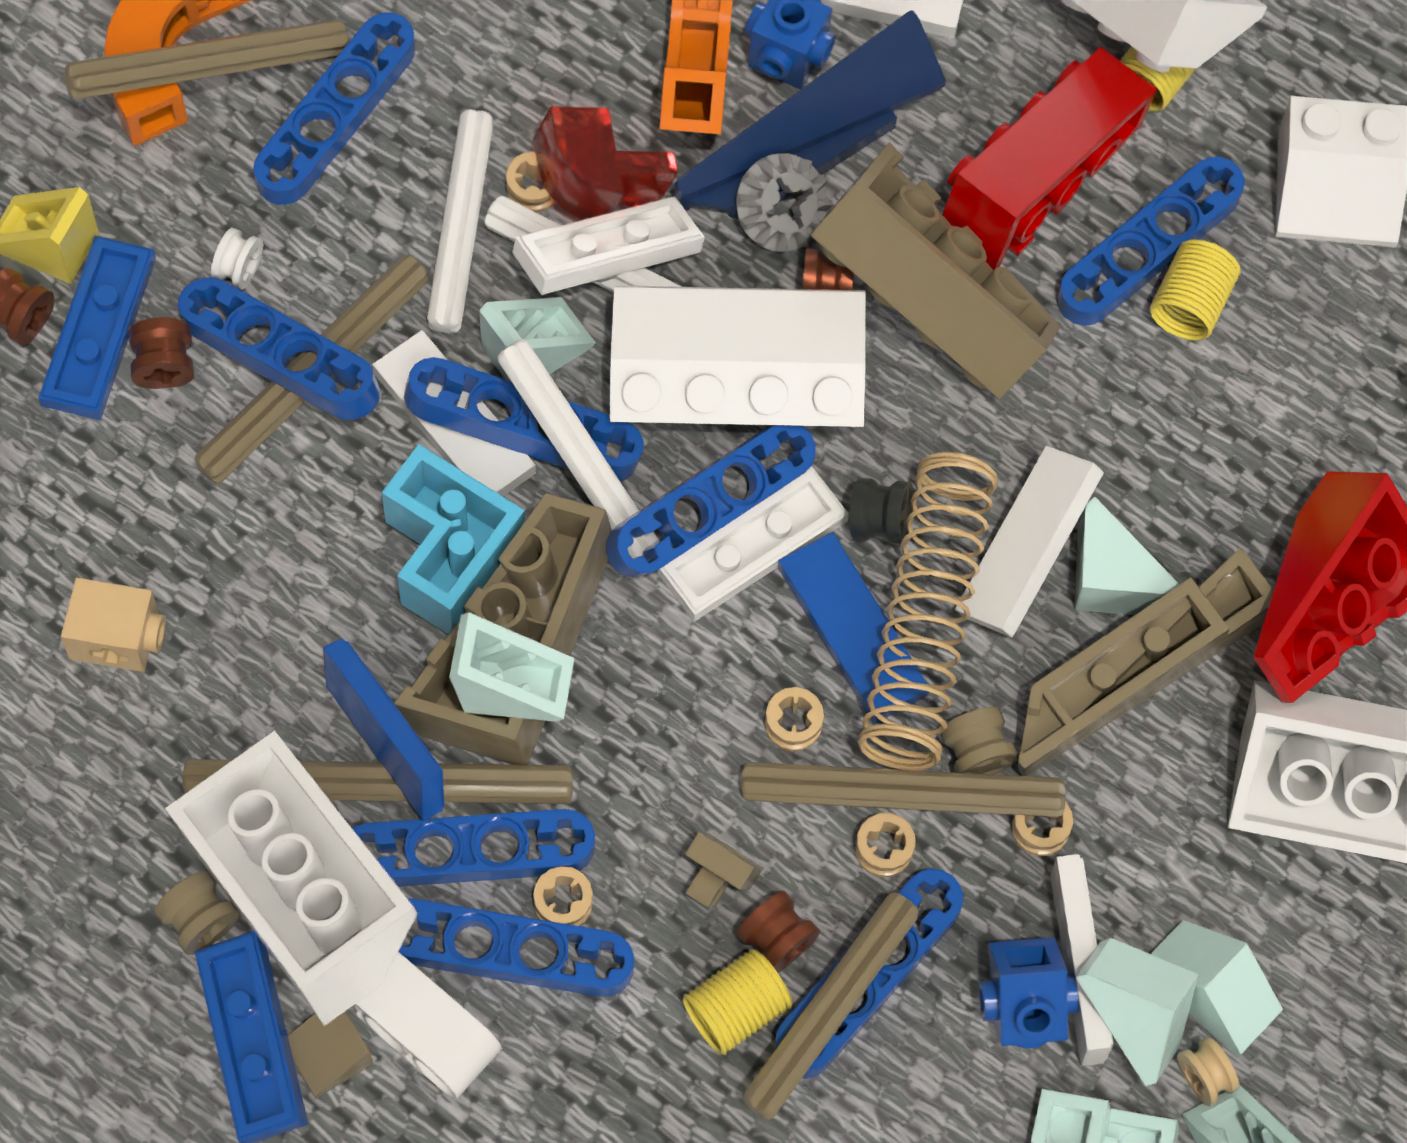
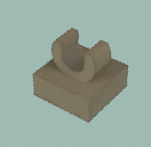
M698 832L685 855L703 867L692 881L686 894L708 908L710 906L715 907L729 883L739 890H750L764 868L712 834Z

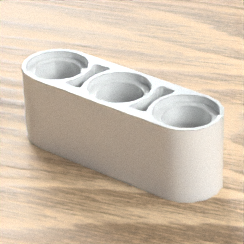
M397 952L381 985L349 1008L354 1015L445 1094L454 1099H457L502 1049L496 1037L482 1023L399 952Z

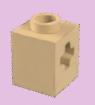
M76 578L61 639L68 658L71 660L145 672L149 652L159 653L165 635L166 616L159 614L152 590Z

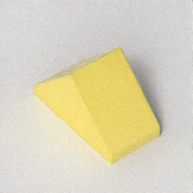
M80 187L15 195L0 218L1 255L69 284L72 283L87 257L94 237L99 236L89 194Z

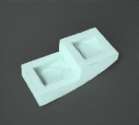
M1042 1089L1031 1143H1177L1179 1124L1177 1120L1112 1109L1108 1100Z

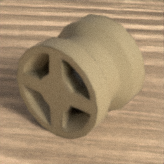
M998 707L980 708L958 716L946 723L947 729L940 733L944 744L952 748L957 757L954 764L955 773L995 775L1018 761L1019 755L1015 745L1005 740L1002 728L1005 720Z
M206 871L197 872L177 883L159 900L154 909V914L161 923L173 926L178 932V945L187 955H193L195 951L214 944L226 935L239 919L240 913L229 901H221L216 895V883Z

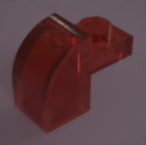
M550 106L533 137L538 170L545 189L560 207L582 220L612 213L618 203H624L628 207H635L661 200L678 174L674 152L616 151L609 108Z

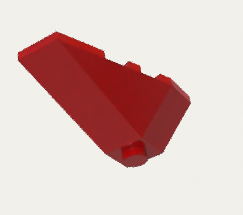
M1327 471L1296 517L1253 656L1280 700L1285 703H1293L1339 666L1340 656L1352 646H1365L1377 636L1375 628L1386 619L1400 618L1407 612V505L1388 473Z

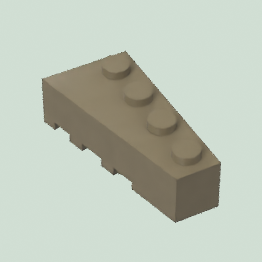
M889 142L838 200L811 236L820 243L823 252L831 261L839 266L848 267L863 280L877 301L887 307L895 308L915 326L916 332L923 341L934 348H941L961 365L963 373L974 385L982 389H988L1000 399L1047 350L1061 326L1007 268L997 267L993 270L985 262L987 255L982 246L983 242L968 226L962 228L952 226L936 207L941 197L925 180L920 181L915 186L897 167L904 157Z
M545 493L498 558L500 565L482 589L480 587L476 588L464 605L465 613H472L571 656L608 561L606 541L612 529L606 510ZM459 620L445 640L440 638L426 658L427 666L412 687L406 685L394 704L420 737L513 765H528L545 723L544 720L466 713L462 708L449 677L460 623Z

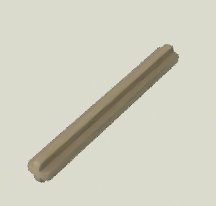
M338 19L70 62L66 65L65 73H63V81L69 96L74 99H81L338 56L350 39L342 21Z
M411 255L401 256L320 335L355 353L427 283L426 269ZM303 351L286 368L291 371L305 370L314 364L317 354L311 351ZM272 381L196 454V466L212 482H222L306 400Z
M760 762L746 763L741 777V792L743 798L747 801L1059 817L1063 815L1065 810V782L1061 778Z

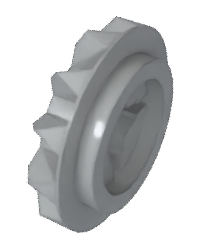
M790 153L773 154L760 159L748 169L738 188L736 207L741 226L756 244L768 250L787 252L808 247V242L813 239L811 234L826 217L827 210L833 205L827 198L825 185L828 180L817 172L812 166V161ZM778 185L781 186L784 192L803 193L798 197V201L792 205L793 220H791L787 213L766 214L774 209L773 205L780 200L778 193L780 188Z

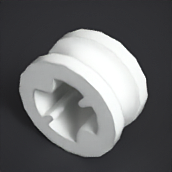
M230 228L222 237L215 252L211 276L223 281L226 278H230L234 287L244 290L249 285L259 266L263 253V240L255 236L245 240L242 238V231Z

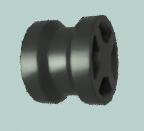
M859 477L853 488L850 503L849 525L852 538L868 541L874 535L885 536L890 543L901 544L905 535L909 534L905 522L909 514L913 512L910 503L914 494L911 482L895 481L891 486H879L874 479Z

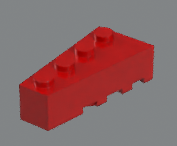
M1102 47L1097 49L1082 64L1077 60L1072 61L1057 79L1054 89L1048 94H1045L1043 91L1037 92L1022 110L1018 121L1012 126L1007 122L1002 123L990 136L982 153L976 158L968 154L956 165L947 181L952 190L942 215L952 226L960 228L968 226L983 242L982 246L987 255L985 262L993 270L1001 266L1008 250L1018 257L1033 242V234L1042 225L1049 212L1051 211L1057 216L1072 200L1084 182L1086 175L1093 178L1140 128L1157 88Z

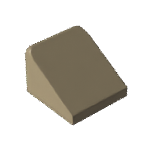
M346 1011L326 1026L323 1025L314 1013L288 1035L294 1065L315 1099L373 1065L371 1052Z

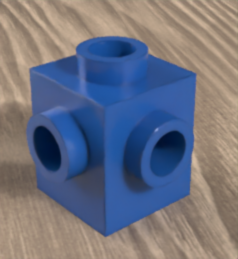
M769 0L767 4L759 1L748 18L744 32L745 35L751 37L748 66L801 90L808 81L815 66L822 69L833 50L836 35L829 33L832 8L824 5L820 0Z
M1055 937L989 943L990 980L979 982V1003L983 1021L994 1022L1001 1046L1015 1045L1022 1048H1036L1043 1046L1047 1042L1068 1040V1014L1078 1012V990L1074 974L1067 973V968Z

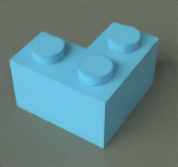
M418 444L381 492L385 522L420 544L397 575L401 605L449 635L460 620L461 615L466 612L464 605L476 588L480 587L482 589L500 565L498 558L525 522V510Z

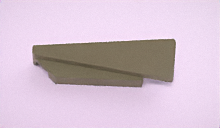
M1241 548L1235 552L1199 587L1190 577L1031 686L1024 734L1018 759L1019 773L1022 776H1029L1263 625L1274 590L1245 551Z

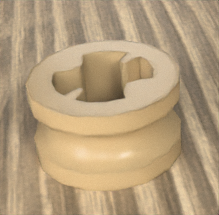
M532 151L515 157L508 165L506 188L510 200L536 213L544 212L557 202L561 192V175L559 166L553 158L545 153ZM527 174L530 178L536 179L543 175L544 189L540 190L532 185L524 190L523 176Z
M792 687L777 692L771 698L766 710L765 729L772 743L780 749L794 752L805 750L816 742L820 737L824 719L823 706L817 696L807 689ZM792 707V713H796L797 707L808 712L805 721L806 729L804 731L797 732L795 725H793L791 732L781 727L784 714L782 710L784 708Z
M1066 801L1063 815L1049 818L1050 823L1057 820L1059 827L1051 828L1048 838L1035 836L1034 831L1036 827L1034 825L1027 828L1025 821H1031L1035 816L1014 815L1011 826L1016 843L1025 852L1035 856H1050L1060 851L1066 844L1073 826L1072 811Z
M878 813L869 817L861 825L855 843V855L860 866L868 873L877 877H893L902 873L909 866L915 849V834L911 825L903 817L896 814ZM881 831L895 834L893 844L901 842L903 845V850H893L889 859L875 856L877 846L869 848L867 845V840L878 841Z
M560 866L552 868L540 876L535 884L533 894L534 909L539 920L581 926L591 914L593 892L590 882L583 873L571 867ZM556 886H570L571 896L579 892L582 900H576L571 903L569 913H556L555 903L549 906L545 904L544 898L555 896Z
M1205 1037L1199 1041V1050L1193 1053L1185 1049L1177 1055V1059L1184 1078L1197 1098L1205 1105L1211 1106L1218 1101V1093L1224 1090L1226 1093L1231 1094L1238 1090L1239 1080L1231 1061L1223 1049L1212 1038Z

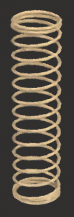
M948 451L933 453L922 458L918 464L917 476L915 478L918 491L914 492L910 500L913 512L909 514L905 522L909 534L905 535L901 542L904 556L900 557L896 564L899 578L895 579L891 587L895 599L890 602L886 609L890 622L886 623L881 631L883 641L886 644L882 645L877 652L878 663L881 666L876 668L872 675L873 684L876 689L872 690L867 698L871 712L867 713L862 720L863 730L859 735L858 745L860 750L869 759L895 769L925 770L939 763L943 751L939 741L933 738L932 735L940 734L947 729L946 721L937 713L948 710L952 702L950 697L941 690L949 689L957 682L955 675L947 668L957 665L962 660L960 653L952 645L963 642L966 635L964 630L956 623L967 620L971 615L969 608L961 601L968 600L975 594L973 585L966 579L975 577L980 571L978 564L972 557L980 555L984 550V546L976 536L985 533L989 528L987 520L981 514L989 512L993 507L989 496L994 493L998 483L996 472L987 463L964 453ZM959 466L985 474L990 479V484L986 488L977 489L970 485L955 482L938 483L930 479L925 473L938 467ZM930 490L939 496L961 501L981 500L984 498L987 505L984 509L971 510L963 506L942 504L928 496L925 491ZM921 494L932 505L917 509L916 501ZM944 510L953 514L973 516L981 521L982 528L974 532H967L959 528L939 526L923 517L921 512ZM915 516L926 524L927 527L918 528L913 531L912 522ZM939 531L947 535L967 537L977 543L978 549L971 553H960L955 550L936 548L918 538L916 534ZM912 537L916 543L924 548L908 553L907 544ZM936 553L941 556L963 559L970 563L974 570L965 575L933 570L923 566L911 556ZM908 559L912 565L920 570L903 574L902 566L905 560ZM919 575H933L938 578L963 583L968 587L969 592L964 596H948L929 592L919 588L907 578ZM901 581H903L916 592L903 594L899 597L897 588ZM919 597L950 602L962 608L965 614L959 618H943L928 615L913 609L902 600ZM899 603L902 608L911 614L894 619L893 609ZM927 620L941 623L957 630L960 636L954 640L926 638L910 632L898 624V622ZM894 625L908 637L889 641L888 631ZM919 642L949 650L954 654L955 659L950 662H931L911 656L912 659H900L884 663L883 654L889 647L900 657L907 656L896 648L894 644ZM898 665L929 667L945 673L950 677L951 681L943 685L915 683L901 677L889 667ZM885 670L893 678L904 682H894L880 686L878 677L881 671ZM892 688L925 690L939 695L945 700L946 704L940 707L918 706L897 699L884 690ZM880 692L883 697L896 705H888L876 709L873 700L876 694ZM910 711L936 719L940 722L941 727L934 730L916 729L891 721L880 714V712ZM875 715L886 724H875L869 727L868 722ZM876 736L903 737L928 747L932 752H913L900 749L885 743ZM870 737L873 742L884 749L899 755L923 759L900 758L883 753L869 745L866 739Z

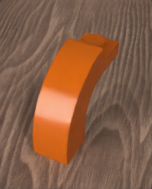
M121 0L107 30L104 57L175 46L177 41L196 25L252 0ZM177 83L111 93L117 116L133 146L188 122L183 95Z
M672 0L666 67H664L660 129L721 134L733 0Z

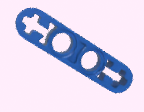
M383 12L367 20L259 152L254 161V177L259 194L266 201L276 205H288L301 199L410 65L415 56V37L411 23L407 19L396 13ZM393 35L398 36L399 47L386 46L377 57V69L371 63L378 54L377 38L379 37L387 41ZM348 76L363 77L370 84L368 91L356 98H348L341 95L336 87L343 78ZM315 119L329 121L335 128L333 134L321 142L307 140L301 135V130L306 123ZM293 146L299 153L292 163L293 179L281 177L276 183L272 182L270 170L274 168L277 171H283L293 160Z
M1218 156L1208 157L1198 162L1073 265L1062 277L1057 296L1058 308L1063 316L1072 323L1083 326L1094 325L1104 320L1170 265L1182 242L1201 239L1231 214L1239 204L1245 185L1243 172L1238 165L1227 158ZM1220 180L1227 184L1225 193L1219 190L1214 191L1203 200L1200 209L1195 201L1201 197L1206 182L1208 181L1211 184H1216ZM1164 212H1177L1185 217L1189 224V229L1180 235L1167 234L1157 225V216ZM1123 247L1135 248L1145 257L1146 265L1136 271L1124 270L1115 263L1113 253ZM1101 272L1104 274L1107 280L1100 286L1095 303L1089 298L1081 302L1074 299L1077 287L1083 291L1089 290L1099 281Z
M214 277L195 280L181 292L177 306L183 321L190 325L191 334L195 338L334 417L343 420H356L370 413L379 402L380 388L370 364L335 342L227 282ZM219 305L224 317L227 319L225 323L219 314L210 309ZM204 306H205L206 308H209V309H204V310L201 311L200 313L198 312V311H199L202 307H204ZM265 325L270 327L268 336L259 343L246 345L239 342L243 332L252 326ZM311 351L317 354L314 364L305 370L291 371L286 368L289 359L299 352ZM333 372L336 381L342 383L347 387H353L358 382L360 384V387L355 391L346 388L341 393H339L335 381L330 377V375Z
M435 357L422 359L414 364L410 370L404 390V401L407 408L416 417L569 469L552 442L539 432L537 427L538 421L511 381ZM430 382L438 383L442 386L438 397L426 394ZM462 391L469 393L465 409L457 406ZM486 399L498 400L507 406L511 416L501 421L489 420L479 412L477 404ZM567 401L619 481H624L632 476L638 466L644 447L643 438L636 427L629 422H610V415ZM608 443H615L620 446L618 458L606 455Z
M773 425L752 436L619 523L610 532L606 541V554L610 564L617 572L627 577H640L661 569L804 474L812 466L816 456L815 442L811 433L804 426ZM789 441L794 451L787 456L788 460H783L765 469L759 460L776 451L780 447V443ZM728 466H736L747 474L749 491L743 500L729 496L724 489L723 474ZM681 497L689 498L699 506L701 522L694 532L682 529L674 518V506ZM658 528L665 538L657 540L646 547L643 551L644 557L632 558L627 548L633 544V537H641Z
M568 809L375 822L357 825L352 828L363 843L374 842L375 848L379 853L397 852L395 839L406 838L404 851L408 865L407 869H398L397 856H384L376 859L397 887L540 877L548 870L560 866L571 867L580 871L589 864L594 856L595 833L591 822L585 815ZM570 828L573 838L584 839V842L574 844L572 855H560L558 845H538L539 859L528 860L530 841L527 829H537V842L556 840L558 838V829ZM498 831L508 832L519 843V850L516 855L509 861L502 863L487 859L481 850L485 838L491 833ZM431 836L443 837L453 846V855L443 866L427 867L416 857V848L421 841Z
M939 869L923 870L913 876L898 892V894L910 900L919 909L922 896L919 893L920 890L931 895L937 889H940L946 894L943 906L947 912L943 913L934 908L925 916L918 930L928 934L925 939L920 937L918 931L912 925L903 938L909 949L907 959L901 964L894 966L884 964L865 990L867 1001L864 1008L856 1013L847 1015L838 1028L843 1030V1032L839 1036H836L834 1033L819 1054L820 1056L816 1058L803 1076V1079L816 1077L831 1065L955 924L962 909L963 892L959 882L953 875ZM846 952L782 1022L776 1033L774 1051Z
M414 898L408 899L417 912L416 918L420 930L438 934L437 921H449L444 931V953L434 952L436 947L435 938L427 936H414L411 946L401 945L398 952L414 966L598 997H609L622 992L630 984L634 974V953L630 944L621 935L610 931ZM472 926H478L487 930L493 939L490 951L485 956L477 959L464 957L455 948L457 935L463 929ZM535 937L551 940L559 952L556 961L550 967L543 970H535L528 967L522 962L520 957L522 946L528 940ZM568 942L580 943L577 949L579 958L594 960L599 958L601 949L613 951L614 962L623 965V968L611 969L608 979H600L596 977L595 966L575 961V975L564 974L569 963Z

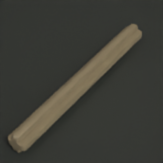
M190 759L186 761L182 778L185 794L232 760ZM299 761L329 800L408 801L381 762ZM438 763L443 769L444 802L567 804L571 802L573 796L572 769L567 765Z

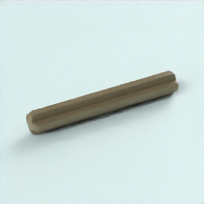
M895 892L888 894L744 1092L743 1103L752 1112L766 1120H770L780 1110L917 920L919 909L910 900Z

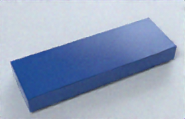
M99 236L94 237L38 397L42 407L92 419H102L129 340L128 331L134 325L156 261L154 249Z
M834 532L779 559L777 568L865 712L869 713L871 710L869 709L867 698L870 692L876 689L873 684L872 675L876 668L881 666L878 663L877 652L882 645L886 644L883 641L881 631L889 621ZM891 626L888 631L889 641L899 638ZM903 643L894 644V646L907 656L900 657L889 647L883 654L884 663L900 659H912ZM916 665L889 667L901 677L912 682L927 684ZM882 670L878 677L880 686L888 683L904 682L893 678L885 670ZM914 688L884 690L895 698L910 704L929 695L928 691ZM880 692L876 694L873 700L876 709L878 707L896 705L883 697ZM898 711L880 712V714L887 718ZM875 715L870 719L873 724L881 721Z
M341 638L324 646L326 688L422 820L442 812L444 806L443 769L350 643Z
M252 931L195 951L238 1142L256 1143L309 1125L266 947L255 932Z

